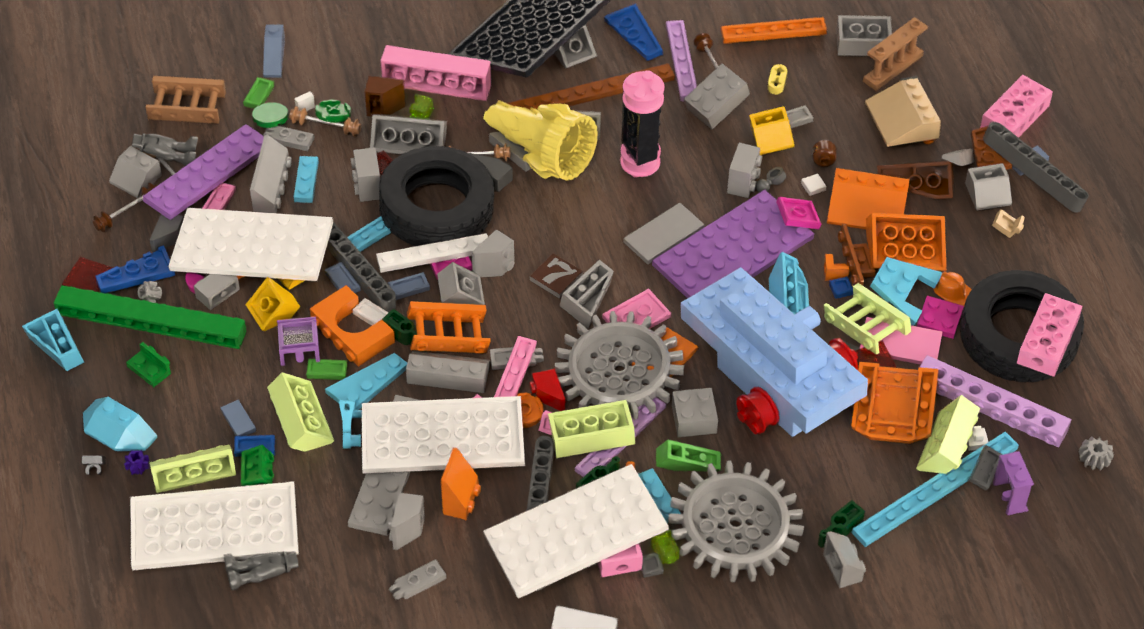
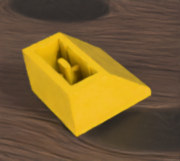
M784 106L749 115L756 146L760 147V155L794 147L789 119Z

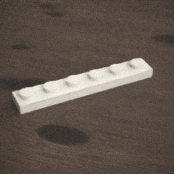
M486 233L378 253L376 257L380 273L472 256V251L487 239L488 236Z

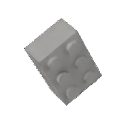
M838 15L836 27L838 55L868 56L867 52L892 34L890 16Z
M721 64L688 94L684 101L687 109L710 129H713L748 97L750 92L744 80L724 64Z

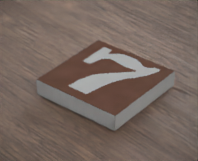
M553 253L530 276V281L560 299L562 294L583 275V271Z

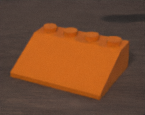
M836 168L827 223L840 226L846 224L847 227L866 229V218L871 213L904 214L909 179Z
M871 213L866 218V237L872 269H880L886 257L936 271H947L945 216Z

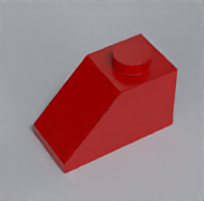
M555 369L532 373V382H529L531 393H535L542 403L559 411H565V397Z

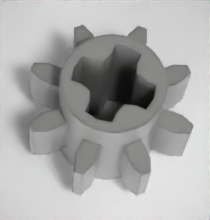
M144 281V285H140L138 288V297L140 299L156 303L162 296V290L160 287H157V282Z

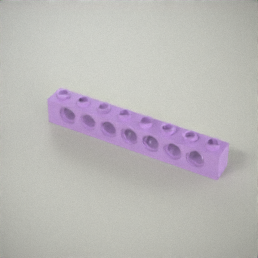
M927 355L920 365L922 368L938 369L937 394L952 400L962 395L980 408L979 412L1012 428L1021 430L1030 436L1039 438L1050 445L1059 447L1069 430L1070 418Z

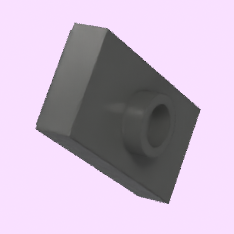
M985 445L968 481L984 490L989 489L996 473L999 457L1002 454Z

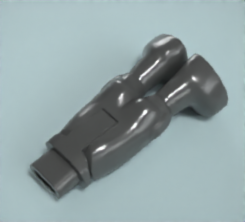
M145 133L142 135L134 134L132 147L139 148L141 152L144 151L168 161L174 160L187 166L195 160L198 137L190 136L186 142H179L171 137L158 134H146V136Z
M285 551L283 555L281 552L266 553L250 557L244 561H236L232 554H224L225 568L231 591L249 582H261L265 579L288 573L290 569L299 567L296 552L287 554Z

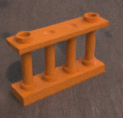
M410 301L407 318L416 321L417 335L413 336L410 346L411 350L487 353L491 341L490 338H482L480 323H483L486 314V305ZM423 320L435 322L436 336L425 335ZM442 321L454 323L455 337L444 336ZM461 322H472L474 338L463 337Z

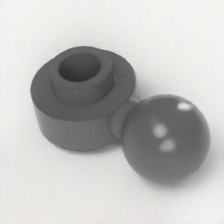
M782 167L771 169L767 173V179L757 181L756 190L759 193L763 190L768 192L771 184H781L786 178L784 169Z

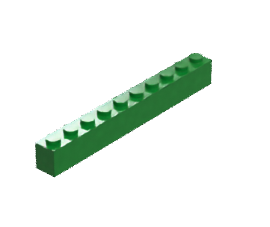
M61 285L54 301V307L58 309L61 316L240 349L247 332L245 320L237 317L211 314L200 310L195 311L183 307L116 296L109 293L105 294L94 292L93 290L78 289L72 286Z

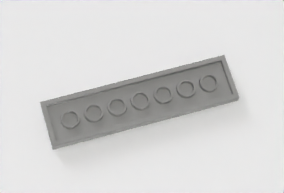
M395 395L393 402L422 400ZM411 471L366 473L350 515L348 527L387 536L389 533V519L394 516L392 512L393 501L398 499L399 493H403Z

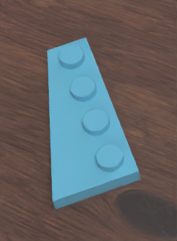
M393 353L325 388L326 394L338 403L340 400H355L354 410H360L362 403H368L406 371L407 362ZM348 403L345 404V409L347 410L350 409V405Z

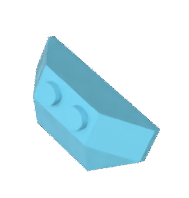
M781 252L769 276V292L793 314H796L809 306L808 283L798 266L797 258Z
M110 397L96 399L83 412L84 433L114 451H145L158 438L156 433L139 414Z

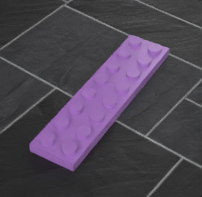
M245 124L145 194L143 201L169 220L173 219L257 159L264 136Z

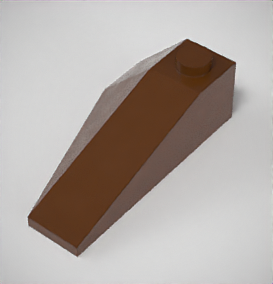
M950 161L877 165L878 175L909 179L908 192L932 199L953 198L954 173L953 163Z

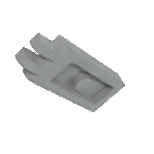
M282 126L267 128L263 136L269 135L283 146L304 151L309 150L314 140V134Z
M514 347L490 349L492 370L506 368ZM535 348L529 366H535L536 362L544 361L541 348Z
M434 560L396 579L395 584L389 590L396 600L402 597L408 599L445 580L446 574L437 560Z

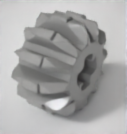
M1091 436L1089 440L1085 439L1079 449L1080 461L1084 462L1085 467L1091 466L1092 471L1095 467L1101 471L1103 467H1108L1111 460H1113V446L1108 445V440L1102 441L1100 437L1094 439Z

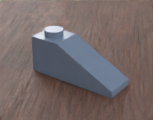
M266 25L263 77L281 78L285 46L283 25Z

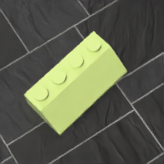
M281 373L267 388L290 448L308 451L332 444L334 439L311 381Z
M960 395L940 410L932 427L931 437H928L916 469L947 474L953 469L956 470L962 463L961 456L968 447L966 443L973 434L972 428L978 421L979 417L977 415L980 408Z
M626 400L548 413L556 458L635 444L634 425Z
M230 444L150 462L156 493L236 475Z

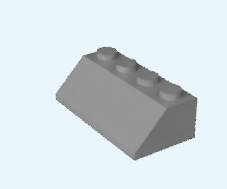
M374 114L372 117L370 148L375 147L376 152L403 154L421 147H444L447 121Z
M264 135L250 193L253 212L276 214L277 209L281 207L280 196L284 195V181L288 179L287 168L291 167L292 159L288 155V149L269 135Z
M414 350L409 355L406 367L407 384L484 393L491 360Z

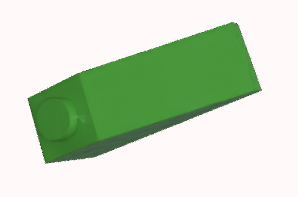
M666 440L656 448V467L673 471H707L708 464L712 463L716 472L721 470L719 451L672 440Z

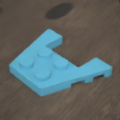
M886 257L870 287L886 302L892 303L898 310L910 317L911 326H914L922 310L905 301L917 279L935 288L942 272Z

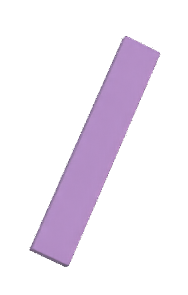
M666 21L680 101H684V98L697 87L684 21Z
M657 397L653 399L656 405L655 413L652 414L644 404L638 407V419L634 420L631 415L635 437L666 408V404ZM626 446L590 452L575 467V472L584 477L594 467L599 465L606 466Z

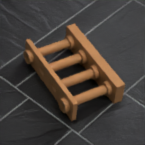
M914 17L869 50L867 55L875 60L874 69L864 76L863 82L877 91L920 59L924 51L916 46L917 36L927 30L928 26Z
M153 76V89L157 95L154 105H146L148 119L219 124L218 109H215L217 97H225L224 80ZM164 94H174L172 106L162 105ZM182 95L192 96L190 107L179 106ZM200 96L210 97L208 108H197Z

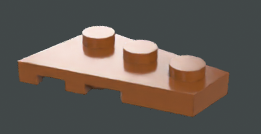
M988 126L972 130L971 139L977 167L1003 163L1006 170L1012 168V164L983 141V136Z

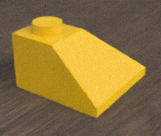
M269 277L264 280L245 304L262 331L278 326L277 320L291 319L300 308L294 296Z

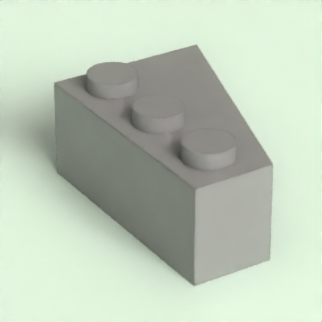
M597 261L562 294L560 307L589 329L593 316L596 314L611 283L614 271L602 261Z

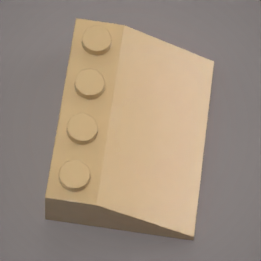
M918 78L899 81L865 100V104L887 147L939 138L941 121Z

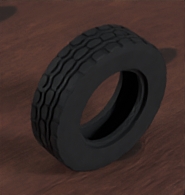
M443 146L416 148L395 158L381 175L379 211L382 221H384L388 229L390 228L391 233L406 243L421 246L480 235L491 221L494 207L493 178L489 170L486 169V166L467 152ZM440 183L458 189L466 198L460 205L452 209L430 211L413 204L408 199V195L420 186Z
M1026 270L998 272L977 283L967 296L960 323V336L962 343H964L963 346L975 363L985 371L1002 379L1015 382H1038L1052 378L1048 374L1017 364L1020 348L1023 343L1014 342L1001 335L994 327L991 318L998 312L1011 308H1021L1037 313L1045 293L1078 305L1079 303H1077L1076 298L1066 287L1046 275ZM1082 310L1055 376L1063 372V369L1065 370L1071 364L1077 354L1084 329Z

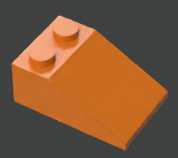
M453 447L441 478L443 514L466 520L468 514L473 512L474 498L479 496L481 485L478 484L477 474L458 448Z

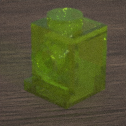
M415 94V103L411 104L409 110L410 117L429 119L433 112V98Z
M671 529L651 537V548L654 553L658 554L662 565L674 563L679 559L680 550L674 538H672Z

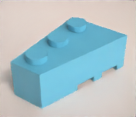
M58 309L22 326L29 339L66 371L84 363Z

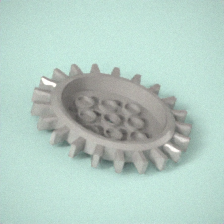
M611 311L610 323L601 324L598 316L594 315V328L588 330L580 322L577 324V332L581 335L579 339L568 334L564 336L565 344L571 346L572 349L558 348L557 358L567 359L569 362L555 363L556 373L569 372V375L559 377L558 379L561 387L573 385V388L566 391L567 401L572 400L578 395L583 397L579 402V408L588 407L590 403L600 405L626 400L631 415L635 420L638 419V407L644 404L652 414L656 412L654 398L658 397L666 403L670 402V394L663 390L665 386L675 390L680 388V381L669 376L670 374L684 375V365H673L670 362L683 360V351H668V349L677 346L676 336L663 341L661 337L666 334V326L663 324L653 332L649 329L651 327L650 316H647L643 323L639 325L634 323V312H629L626 322H617L615 311ZM617 366H623L625 369L622 371H617L614 368ZM648 366H653L654 369H653V370H648L647 367H648Z
M727 461L725 473L717 474L715 467L711 463L708 464L707 468L709 478L703 480L696 471L691 473V481L696 485L694 489L682 482L679 484L678 492L688 498L685 501L672 497L670 507L683 510V514H669L668 524L683 525V528L672 531L671 539L672 541L682 538L687 539L688 543L680 547V555L684 556L694 550L698 554L694 560L693 567L695 569L699 568L706 560L713 564L711 567V577L713 578L718 575L720 567L730 569L729 577L731 582L736 581L738 570L747 569L750 581H755L757 573L755 567L762 565L768 575L771 576L774 574L775 567L770 560L776 558L783 565L786 566L790 557L781 550L783 547L797 552L800 543L788 538L787 535L802 536L804 526L790 524V520L802 519L803 510H788L787 506L795 503L797 495L792 493L781 497L779 492L783 490L785 481L781 479L773 486L766 482L769 476L768 469H765L760 477L757 478L750 475L752 470L751 463H746L743 473H734L732 462ZM736 520L739 521L741 525L739 527H734L730 524V522Z

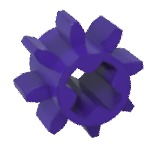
M132 450L128 456H125V469H130L131 475L142 474L145 469H149V456L143 455L142 450Z

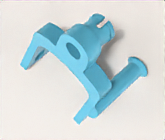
M340 400L339 405L343 421V449L361 447V434L351 435L352 418H362V410H354L355 400ZM346 403H348V404L350 405V409H349V410H346V409H345V404H346Z

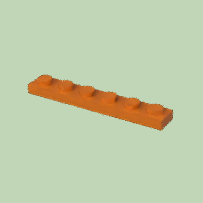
M824 17L721 26L723 43L826 35L827 33Z

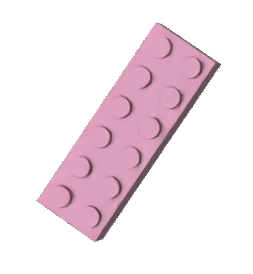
M387 45L381 59L382 77L404 80L405 89L483 101L487 100L491 87L490 61Z

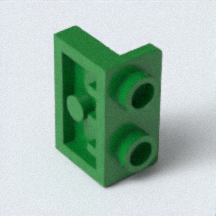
M142 342L139 344L141 351L128 360L126 364L129 369L154 388L171 374L170 362L165 356H160L152 346Z
M263 445L242 451V486H253L260 483L272 484V479L274 478V456Z

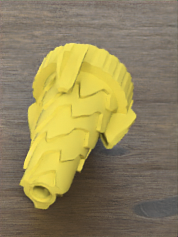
M498 100L496 105H492L484 113V120L491 127L502 133L509 141L525 147L524 151L529 153L523 156V160L544 179L553 176L558 179L572 180L585 170L593 157L598 140L595 121L587 115L570 110L566 104L540 105L538 110L532 107L529 110Z

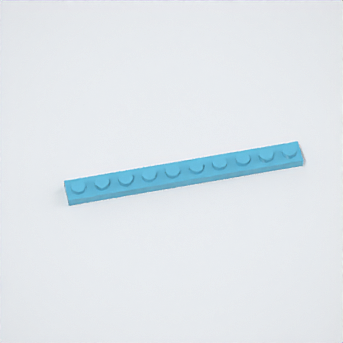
M1006 432L985 444L1002 455L1013 453L1019 446ZM985 445L961 459L962 463L956 470L953 469L947 474L939 473L853 528L852 534L866 547L966 483Z

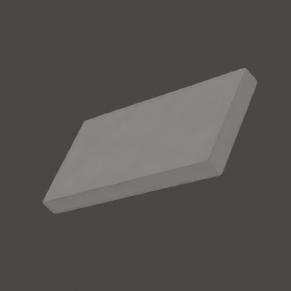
M678 203L626 236L624 243L648 265L655 258L703 229L704 224L685 206Z

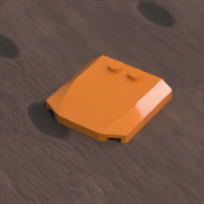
M859 362L858 371L868 379L867 396L854 403L852 429L870 440L911 444L931 437L938 369L919 367L918 370L880 367L879 363Z

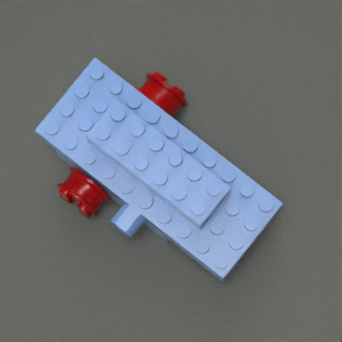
M743 268L735 270L681 302V319L717 351V367L747 394L737 397L736 403L739 411L737 416L741 422H745L754 434H761L766 430L767 426H774L777 423L792 437L801 431L808 433L867 396L868 379L858 371L857 353L850 349L841 338H834L827 344L812 330L820 325L821 320L819 314L811 306H807L793 314Z

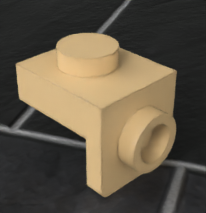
M1003 210L997 212L992 226L1010 238L1022 231L1025 217L1021 215L1019 218L1014 219Z

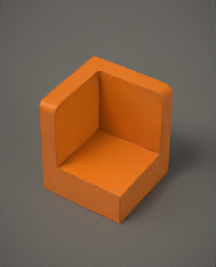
M825 254V281L848 277L849 266L846 264H834L833 254Z

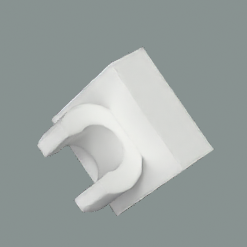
M973 426V434L967 441L968 450H977L988 443L985 428Z

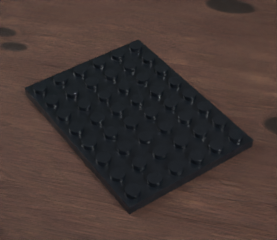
M508 0L450 51L448 55L490 61V69L528 78L611 0Z

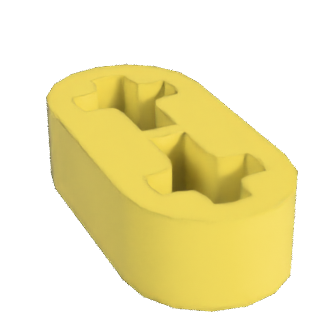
M778 64L772 67L768 81V91L772 94H780L784 90L787 78V68L784 65Z

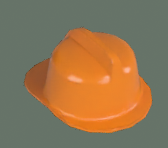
M943 272L936 287L933 288L934 292L945 301L962 306L965 305L967 296L972 290L964 283L962 276L955 272Z

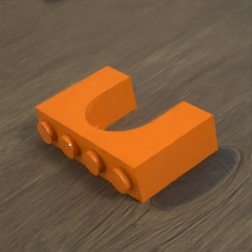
M346 285L311 307L310 315L311 317H316L317 327L322 331L323 335L327 339L330 338L338 350H342L350 362L353 361L359 367L395 343L394 331L383 320L358 333H349L338 327L339 322L353 313V309L359 304L358 296Z

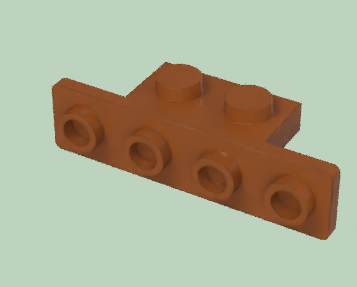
M842 224L841 230L838 232V241L843 246L842 254L847 259V266H849V271L852 275V285L854 286L859 283L863 286V278L875 277L876 273L875 269H872L867 243L852 244L847 226Z

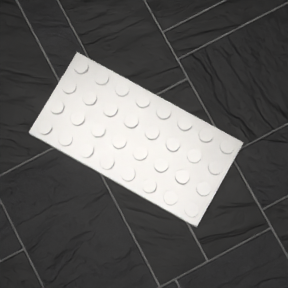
M187 208L169 263L170 271L317 281L332 229L333 219L332 217Z
M521 396L362 403L363 473L445 470L453 447L458 448L472 468L525 466Z
M630 464L484 530V535L517 598H521L669 529L668 524L633 465Z
M294 482L131 497L132 570L224 562V554H232L235 560H244L272 552H281L282 555L285 551L287 554L295 552L299 554Z

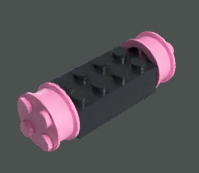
M651 71L633 73L623 83L621 142L623 144L621 146L620 164L623 170L633 177L649 176L655 173L660 166L661 148L658 144V139L660 138L659 126L661 125L659 118L661 106L664 102V82Z

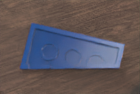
M636 4L604 16L605 22L647 61L663 55L661 46Z
M163 245L158 247L156 252H147L136 261L132 259L127 261L123 267L116 266L95 277L100 292L108 293L144 284V281L149 282L175 276V271H170L169 269L170 258Z

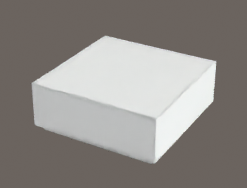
M311 92L295 98V105L298 106L299 111L303 108H306V111L315 108L314 95Z
M818 174L801 180V184L809 196L826 190V185Z

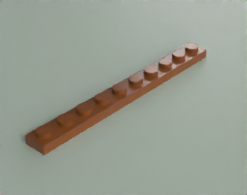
M668 63L507 104L529 110L531 107L538 110L540 105L548 104L573 106L623 93L625 79L636 72L651 71L659 76L664 83L674 81L675 75Z

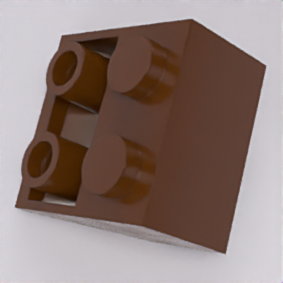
M369 76L365 88L367 116L373 117L374 114L391 115L406 106L404 80Z

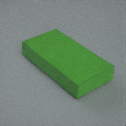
M257 77L243 101L244 106L255 109L257 106L264 104L274 87V81Z
M308 359L306 376L308 379L343 380L346 378L348 362L347 360L320 359V362H316V359Z

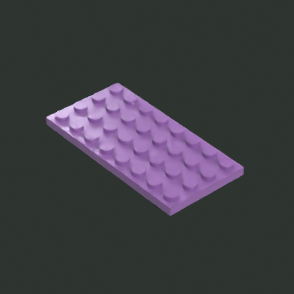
M763 190L652 260V266L684 296L689 298L739 268H743L750 276L755 277L775 264L781 252L789 255L814 239V233L809 228L785 225L776 203L777 200L766 190Z

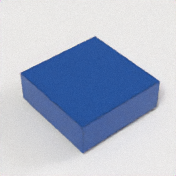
M848 277L829 281V286L835 299L853 295V288Z

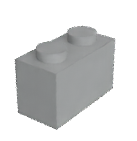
M210 274L204 279L199 280L194 285L196 298L208 309L212 310L240 290L236 275Z

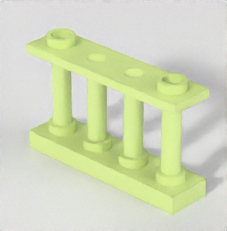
M859 283L853 286V298L838 308L834 309L829 304H824V317L828 323H832L876 355L879 353L878 342L892 332L899 331L905 336L911 332L910 317ZM857 304L864 307L850 317L843 315L844 312ZM869 313L876 315L875 318L862 326L855 323ZM881 322L889 324V326L875 335L868 332Z

